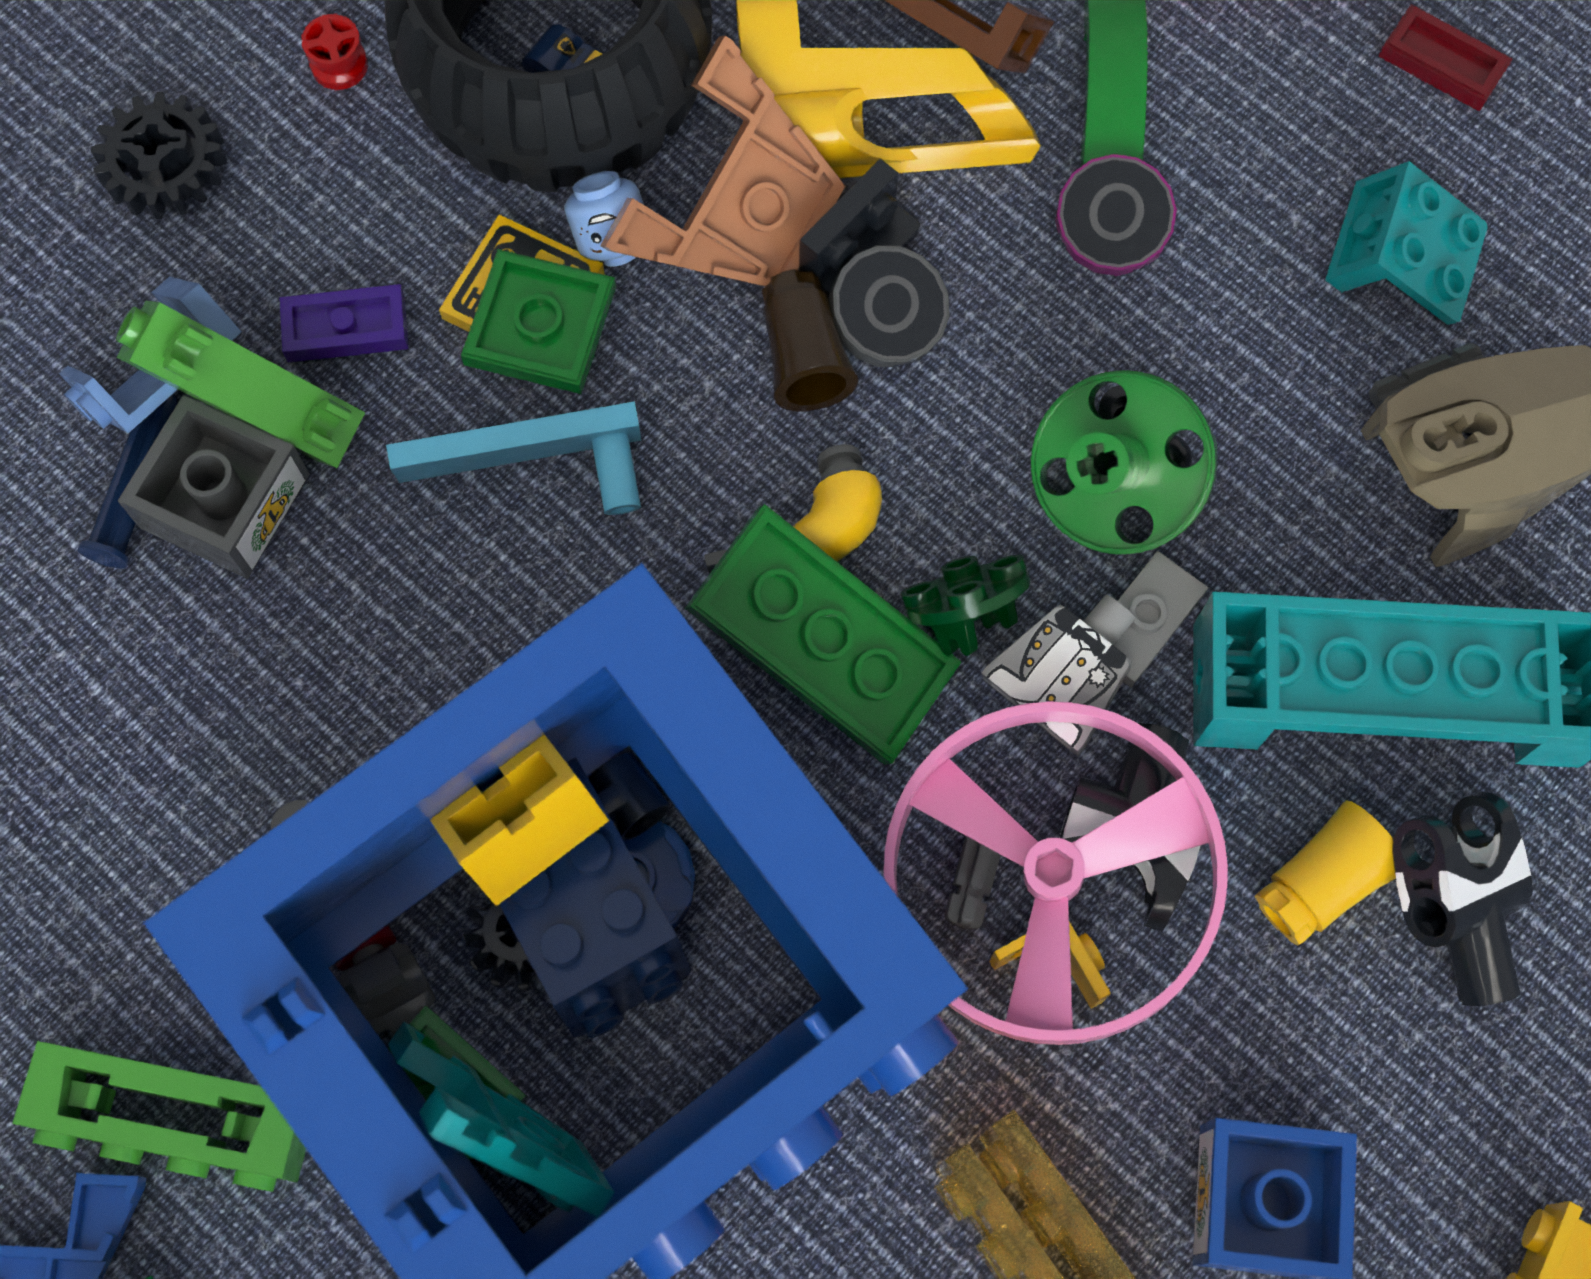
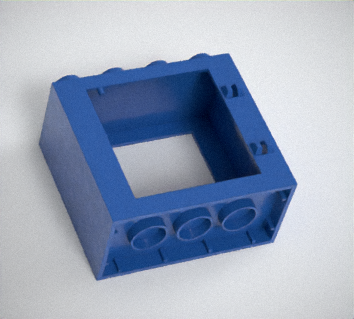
M642 563L143 922L400 1279H606L631 1258L647 1279L671 1278L703 1253L725 1231V1227L705 1202L707 1197L747 1165L751 1167L760 1181L766 1180L772 1190L782 1187L809 1168L843 1136L842 1131L823 1108V1105L856 1078H859L870 1094L883 1088L888 1096H893L927 1073L959 1043L938 1013L968 990L961 978ZM545 734L566 762L575 757L577 758L587 777L630 747L821 1000L602 1171L615 1193L599 1217L576 1206L570 1212L557 1207L523 1233L465 1154L429 1135L419 1113L426 1099L402 1066L396 1063L391 1051L330 968L464 869L456 860L430 819L475 785L481 792L485 791L504 776L499 769L500 766Z

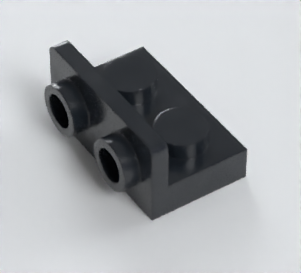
M881 159L800 239L799 271H812L819 278L821 290L827 297H829L838 273L856 254L875 246H901L905 248L919 234V221L898 206V201L896 200L898 172Z

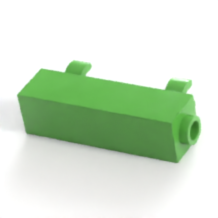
M145 301L141 310L134 306L124 318L116 336V341L123 344L116 358L237 420L294 445L298 452L328 466L338 468L365 415V412L160 302Z

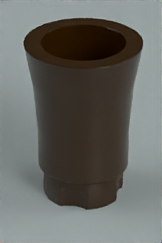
M793 269L771 277L770 283L765 288H762V295L765 304L763 316L769 336L773 364L774 400L776 404L786 410L807 412L827 408L841 402L856 389L858 377L843 348L832 317L828 297L821 290L818 276L812 271L800 272Z

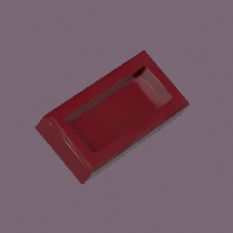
M1412 4L1383 45L1378 56L1479 112L1513 60L1511 57Z

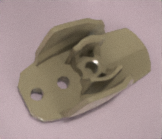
M1577 345L1534 349L1495 355L1430 374L1404 388L1402 391L1388 396L1361 429L1365 440L1380 435L1411 492L1437 509H1459L1457 522L1439 542L1430 556L1435 567L1455 562L1509 538L1522 521L1533 516L1591 475L1590 347ZM1462 432L1473 434H1471L1467 439H1465L1463 437Z

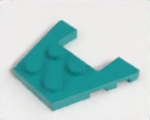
M402 1023L388 1045L397 1064L436 1086L419 1111L430 1136L486 1163L507 1177H516L534 1186L545 1199L565 1211L570 1212L576 1206L599 1217L615 1192L581 1141L511 1093L505 1098L483 1084L473 1067L455 1055L451 1060H448L425 1046L421 1042L426 1035L408 1023Z

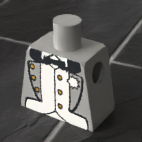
M1105 594L1084 621L1060 604L988 664L981 672L983 679L1015 706L1049 701L1072 702L1107 710L1130 671L1132 661L1117 649L1114 644L1136 618L1121 603ZM1065 722L1037 723L1077 757L1085 750L1097 729L1091 726Z

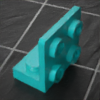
M1410 161L1356 181L1325 281L1340 292H1344L1386 278L1447 325L1460 322L1487 232V223Z

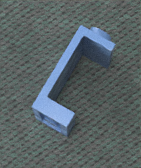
M168 277L151 292L160 303L231 341L242 332L199 283ZM67 366L59 373L71 386L64 393V396L90 422L92 420L95 421L102 429L112 424L127 433L131 432L178 390L138 370L116 391L109 395L92 376L75 368Z

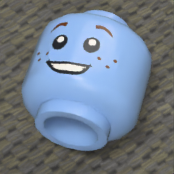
M602 171L580 179L574 184L572 188L574 193L569 196L564 205V211L578 252L587 259L603 261L604 265L609 267L620 266L632 261L636 257L607 251L600 245L627 198H634L643 204L637 185L629 179L619 178L618 173L614 171Z

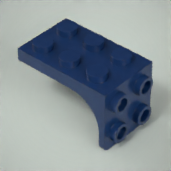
M575 757L566 763L610 821L499 905L552 1005L572 1036L580 1037L587 1034L589 1038H594L618 1026L624 1019L622 1013L646 1000L648 1004H655L675 994L683 986L682 979L691 970L674 929Z

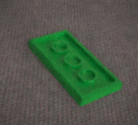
M765 504L757 508L684 608L884 765L894 762L961 664V661L953 654L945 655L938 642L917 625L913 624L907 617Z

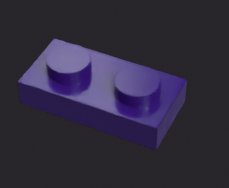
M401 284L279 297L282 353L288 363L409 349L405 295Z

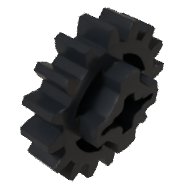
M157 92L153 104L145 105L139 96L132 97L134 110L126 113L117 107L111 110L117 123L113 127L108 125L98 126L97 132L104 144L91 146V153L98 163L93 168L94 173L116 205L125 202L131 214L138 216L146 206H149L155 219L163 218L167 206H174L180 215L187 214L185 201L192 197L203 204L208 200L202 189L205 184L220 186L222 180L215 167L227 164V157L221 147L225 142L216 123H212L207 110L203 106L193 110L187 96L184 95L178 97L173 105H169L164 93ZM124 172H129L133 179L125 175Z

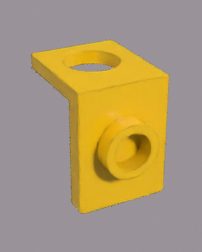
M1069 921L1071 975L1092 1009L1103 1003L1111 994L1099 971L1105 968V964L1098 948L1089 935L1083 933L1078 936ZM1026 934L994 951L989 961L994 970L1021 956Z

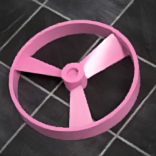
M1048 701L1026 703L987 714L965 725L937 746L916 769L897 802L889 825L884 854V879L897 896V857L904 827L913 807L1024 867V882L1027 890L1035 899L1006 1020L1003 1021L992 1017L959 997L949 1004L953 1010L971 1022L994 1033L1036 1044L1064 1045L1104 1039L1126 1031L1154 1015L1179 994L1198 970L1218 932L1225 907L1228 863L1220 821L1212 801L1198 777L1171 746L1153 732L1117 713L1090 705ZM1065 722L1091 726L1128 740L1161 763L1177 781L1073 843L1062 838H1046L1037 841L950 759L972 743L1010 727L1029 723ZM1209 844L1213 868V894L1210 914L1202 939L1186 968L1159 996L1132 1013L1105 1024L1073 1029L1068 901L1078 894L1084 878Z

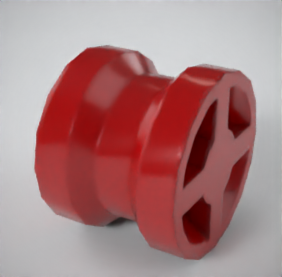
M327 14L313 19L305 27L301 36V42L315 80L323 87L332 90H344L357 85L364 78L368 69V58L361 44V37L357 27L347 17L338 14Z

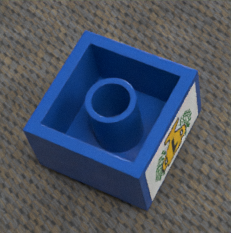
M1214 1118L1201 1124L1193 1266L1303 1279H1352L1357 1134Z

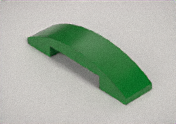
M1085 0L1084 41H1086L1085 121L1081 140V166L1091 159L1112 154L1137 157L1143 161L1148 63L1145 0Z

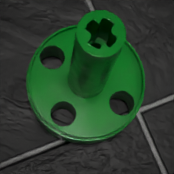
M1120 370L1100 373L1086 378L1066 390L1045 413L1035 434L1031 453V474L1034 489L1040 505L1049 519L1062 533L1073 541L1092 550L1109 554H1134L1152 550L1170 542L1186 531L1205 508L1212 493L1217 472V442L1209 422L1200 407L1186 392L1163 378L1140 371ZM1109 383H1117L1126 393L1127 404L1124 411L1118 417L1107 420L1097 412L1095 396L1102 386ZM1184 430H1191L1198 434L1204 446L1201 459L1195 465L1188 468L1177 465L1169 453V445L1172 438ZM1060 458L1066 459L1068 476L1075 485L1073 490L1065 495L1055 492L1047 480V472L1050 465ZM1116 458L1117 467L1110 468L1109 460ZM1131 506L1144 508L1153 519V531L1144 542H1135L1128 539L1121 530V517Z

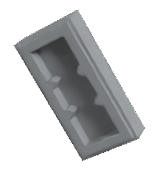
M1159 551L1154 554L1118 600L1136 618L1114 644L1117 649L1132 661L1131 669L1123 681L1131 688L1209 588Z

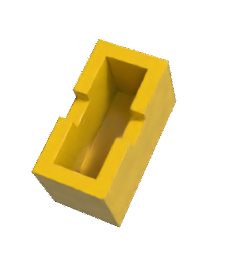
M545 734L500 766L499 769L504 776L485 791L481 792L475 785L430 819L459 864L496 906L610 821Z

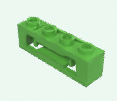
M40 1041L36 1043L12 1123L35 1129L36 1132L32 1142L34 1144L74 1152L78 1138L102 1143L99 1157L137 1165L141 1164L144 1152L168 1156L165 1170L206 1179L210 1165L236 1170L232 1184L274 1192L277 1179L298 1183L306 1152V1147L264 1089L259 1085ZM89 1073L110 1078L109 1085L126 1091L228 1111L221 1136L250 1142L246 1153L224 1149L226 1142L211 1137L99 1115L97 1123L80 1120L81 1108L110 1114L116 1090L104 1087L103 1085L85 1083L86 1075ZM236 1104L264 1109L261 1118L234 1112Z

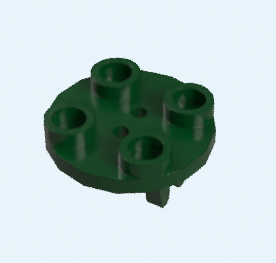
M1010 555L979 565L976 556H965L945 563L941 567L943 577L934 581L912 585L904 589L900 594L908 618L913 624L931 626L945 655L949 656L960 648L963 655L969 656L978 649L974 621L980 618L983 626L987 629H990L999 621L1005 629L1015 625L1018 622L1015 599L1029 588L1031 580L1022 555Z

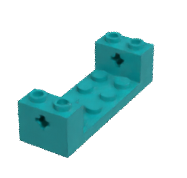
M1213 591L1193 624V746L1258 750L1274 729L1514 743L1515 764L1580 768L1591 760V612Z

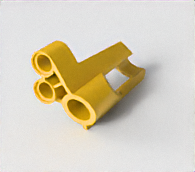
M736 0L739 47L742 52L740 56L757 78L761 77L775 94L774 99L794 125H799L839 178L863 176L879 159L883 160L898 173L1031 163L1041 147L1035 130L1020 108L993 78L987 76L973 55L963 48H801L797 0ZM950 93L970 114L985 140L891 148L877 146L864 139L862 104L863 101L868 99Z

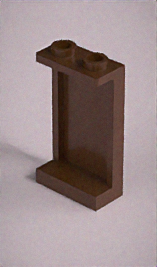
M884 0L994 68L1026 74L1055 22L1037 10L1010 2L1006 3L993 27L950 0Z

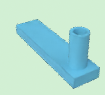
M635 401L386 445L390 470L399 483L593 449L604 513L607 515H619L641 508L630 442L641 441Z

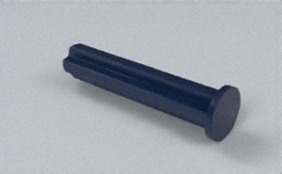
M174 394L167 398L129 433L89 541H82L79 544L78 552L85 558L112 568H126L130 559L124 553L136 523L120 505L118 499L177 406L178 399Z

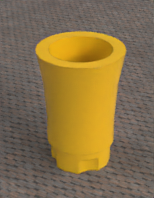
M1345 800L1324 827L1290 861L1271 876L1272 882L1255 895L1260 910L1271 924L1291 943L1300 945L1315 931L1322 932L1344 912L1375 890L1396 879L1393 859V837L1365 809L1352 801Z

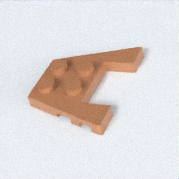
M724 35L716 40L691 86L740 117L743 123L683 229L634 198H627L600 246L611 252L766 287L770 283L771 277L784 271L793 269L798 271L800 239L835 205L845 185L799 125H794L774 99L775 94L761 77L757 78L740 56L742 52L734 41Z

